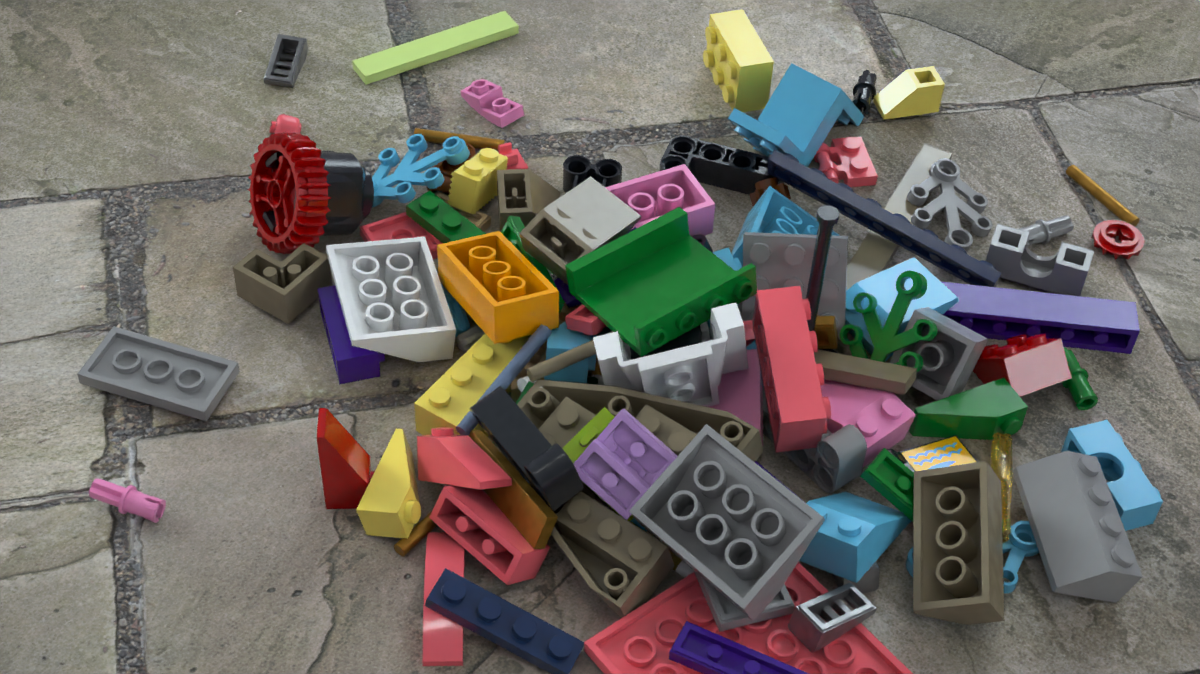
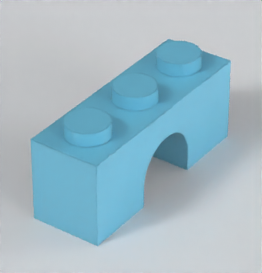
M1103 420L1070 428L1061 452L1072 451L1098 458L1104 477L1109 481L1107 484L1125 531L1153 524L1163 503L1158 489L1152 486L1142 471L1140 463L1133 458L1124 445L1121 435L1114 430L1109 421Z

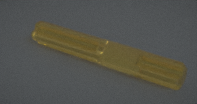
M997 432L993 435L990 466L1001 481L1002 541L1005 543L1009 540L1011 533L1013 438L1008 433L1002 434Z

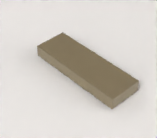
M823 350L814 352L816 364H822L824 379L902 395L906 394L916 380L917 368Z

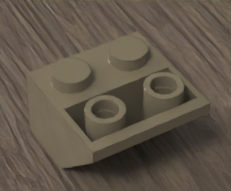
M530 169L497 170V203L500 232L509 216L520 217L526 227L543 208L560 197V191Z

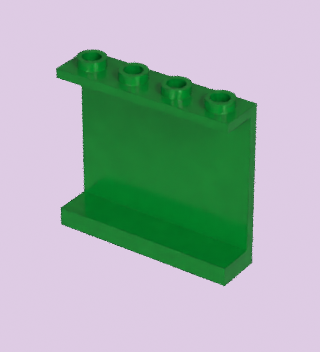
M680 207L565 265L569 292L613 332L618 331L620 338L641 357L710 320L711 308L735 302L739 304L757 294L756 266L750 263L737 271L733 270L689 235L688 214Z

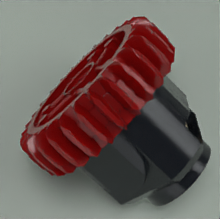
M283 132L271 134L268 138H265L263 144H259L258 152L253 155L255 163L250 165L252 175L248 178L251 180L250 188L247 189L250 191V200L248 202L251 203L252 207L249 214L254 216L252 225L258 228L256 235L262 238V244L267 245L270 251L291 254L303 243L313 248L314 244L319 243V236L350 235L359 227L372 209L374 201L372 178L368 170L361 165L352 153L320 150L316 148V143L310 140L308 136Z

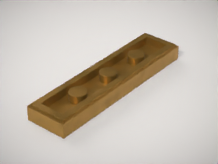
M471 430L469 437L512 478V486L483 490L533 549H545L558 516L482 430Z

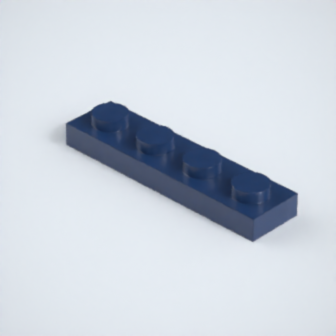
M446 568L426 599L425 606L551 674H569L584 646V642Z

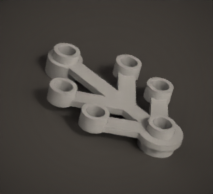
M946 158L939 159L932 164L929 170L930 177L921 184L911 187L907 199L911 204L921 206L925 203L929 193L939 186L941 195L925 207L917 208L911 217V223L920 229H926L932 218L944 209L948 230L944 242L949 245H958L968 252L973 243V237L968 231L961 228L959 213L972 223L971 231L976 236L985 237L993 226L989 218L980 215L987 206L988 199L983 194L977 193L960 179V168L957 163ZM954 190L968 199L967 203L956 196Z

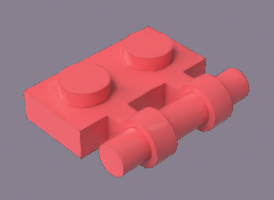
M861 136L832 139L831 147L823 142L814 156L815 162L820 165L818 170L822 171L828 179L837 184L839 180H844V183L849 187L876 185L878 175Z

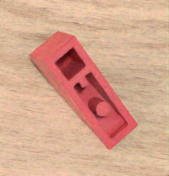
M440 427L431 428V435L417 436L418 480L479 490L512 486V478L468 435L454 434V428Z

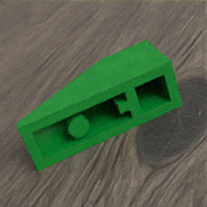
M1001 378L915 408L914 413L916 416L909 432L912 436L947 438L957 435L959 439L993 440L1004 435L1011 436L1021 430L1028 406L1005 378Z

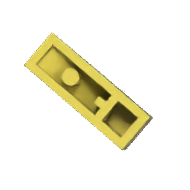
M396 428L356 509L366 534L370 536L408 539L414 524L418 523L421 516L413 454L403 429Z

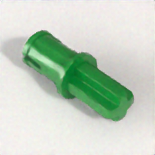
M1064 347L1072 378L1061 383L1063 387L1069 389L1076 407L1079 410H1088L1098 403V397L1087 380L1089 377L1088 372L1080 367L1072 350H1067Z

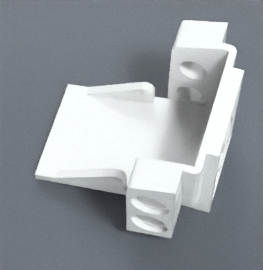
M737 303L711 308V340L706 321L700 325L702 343L632 360L630 346L622 342L618 331L593 337L604 385L626 388L705 407L720 404L717 386L720 385L722 374L748 369L745 328Z

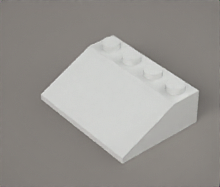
M426 237L326 245V253L352 346L415 362L453 359L456 327Z

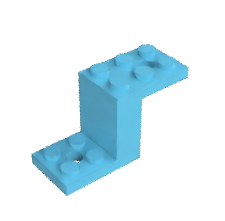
M791 63L757 120L736 108L733 109L728 119L736 126L734 131L744 137V141L754 146L753 149L760 154L770 156L774 150H777L782 154L788 153L793 155L799 163L808 167L836 121L846 126L849 122L859 126L864 115L841 88Z

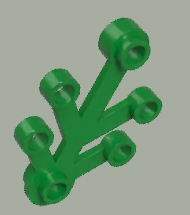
M909 270L899 275L896 281L898 295L884 327H882L876 310V298L872 294L865 292L855 296L853 300L854 309L862 313L874 346L870 357L871 360L885 362L890 353L921 340L930 341L936 337L937 326L933 321L927 319L918 320L912 329L897 335L911 300L921 298L927 290V280L922 274ZM911 278L913 286L910 290H906L904 287L905 281ZM867 297L869 299V306L866 309H862L861 301ZM851 324L843 326L839 334L840 340L844 344L849 345L852 356L868 359L862 344V329ZM924 324H928L930 327V331L926 336L921 334V328ZM854 329L856 336L854 340L849 341L848 332ZM908 351L903 353L899 361L893 364L907 366L908 358L913 356L916 360L913 368H917V372H919L923 367V358L918 353Z

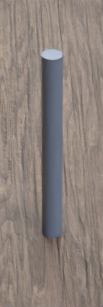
M541 324L478 401L499 386L504 390L508 388L551 335L552 332L547 326ZM471 411L467 413L456 427L460 435H469L470 431L478 424Z

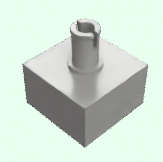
M929 307L914 310L905 331L912 329L918 320L927 319L936 324L937 335L930 341L921 340L895 351L889 363L898 362L900 356L905 352L918 353L923 358V367L916 373V380L912 384L914 388L936 400L962 392L988 338ZM928 324L922 326V336L928 335L930 331ZM911 356L907 360V366L914 367L916 360Z

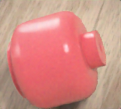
M281 114L277 117L276 122H271L269 132L274 134L283 132L300 134L301 123L297 117Z

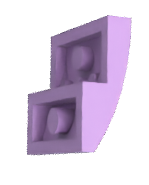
M623 408L573 464L580 479L624 519L628 520L632 515L629 510L676 459L677 455Z

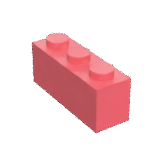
M453 485L443 487L429 517L506 585L534 579L550 549V546L547 544L545 549H533L482 489Z

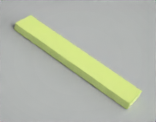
M502 11L353 60V69L367 85L519 34V25L506 11Z

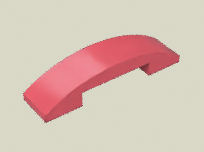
M446 532L427 533L423 604V666H463V626L425 606L426 599L445 568L464 578L465 549Z

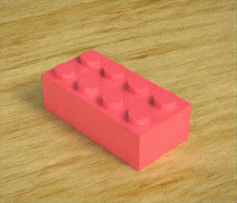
M800 286L757 290L752 327L776 453L817 448L822 434L827 433L826 419H831L829 398L823 397L821 385H824L823 367L821 363L816 364L814 352L818 350L815 331H809L807 320H811L810 302L808 298L803 299Z

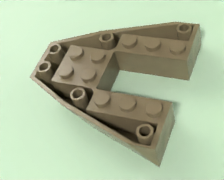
M538 379L517 404L551 445L557 443L561 448L605 407L613 416H616L623 408L626 409L677 456L706 424L754 462L763 452L759 429L730 412L616 386ZM581 480L584 489L554 511L558 519L551 535L588 586L622 618L649 600L672 570L674 563L668 546L594 500L596 494Z

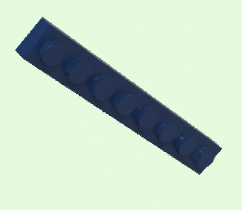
M774 150L769 157L767 173L773 177L778 178L824 205L837 208L842 215L970 285L997 286L1002 273L997 271L991 263L984 260L979 261L969 256L962 247L954 244L949 245L940 240L934 232L912 225L905 216L890 213L883 209L877 201L871 198L865 199L857 195L848 185L844 183L837 184L828 179L822 171L816 168L810 169L802 165L791 154H782Z

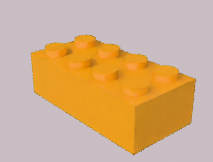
M500 231L437 245L438 276L441 284L494 344L508 343L513 339L532 335L541 324L547 326L550 330L559 328V291Z

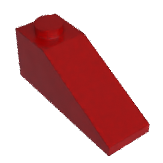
M319 408L316 438L326 509H357L375 472L371 470L370 455L327 408Z

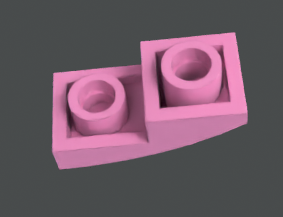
M475 80L470 86L460 91L463 99L475 111L501 128L524 116L523 105L504 98L502 87L488 80Z

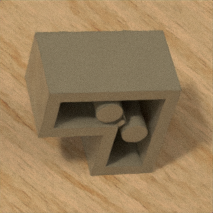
M305 243L282 262L255 248L233 266L237 296L287 324L292 322L318 299L317 288L333 286L328 256Z

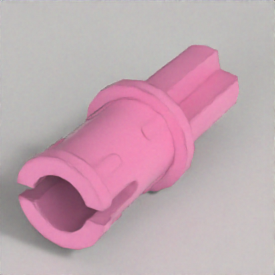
M97 478L92 482L89 490L91 498L118 507L119 513L135 514L154 523H157L159 518L161 519L166 507L164 499L137 491V488L133 485L125 488Z

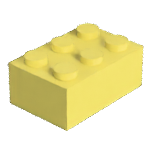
M743 9L710 14L709 27L705 29L707 49L703 51V61L705 67H709L715 85H719L722 90L725 103H729L732 110L736 108L741 112L764 109L769 101L774 64L772 57Z

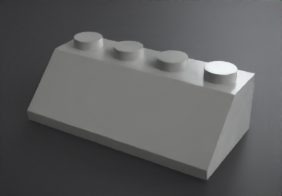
M1063 451L1015 467L1012 472L1052 591L1117 603L1143 576L1098 458L1072 451Z

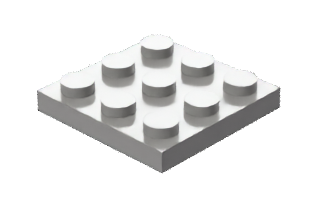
M745 232L743 235V267L750 263L756 266L757 290L800 286L802 297L806 299L817 235ZM832 235L817 316H835L838 339H840V330L845 326L848 236ZM756 295L742 302L743 321L753 320Z

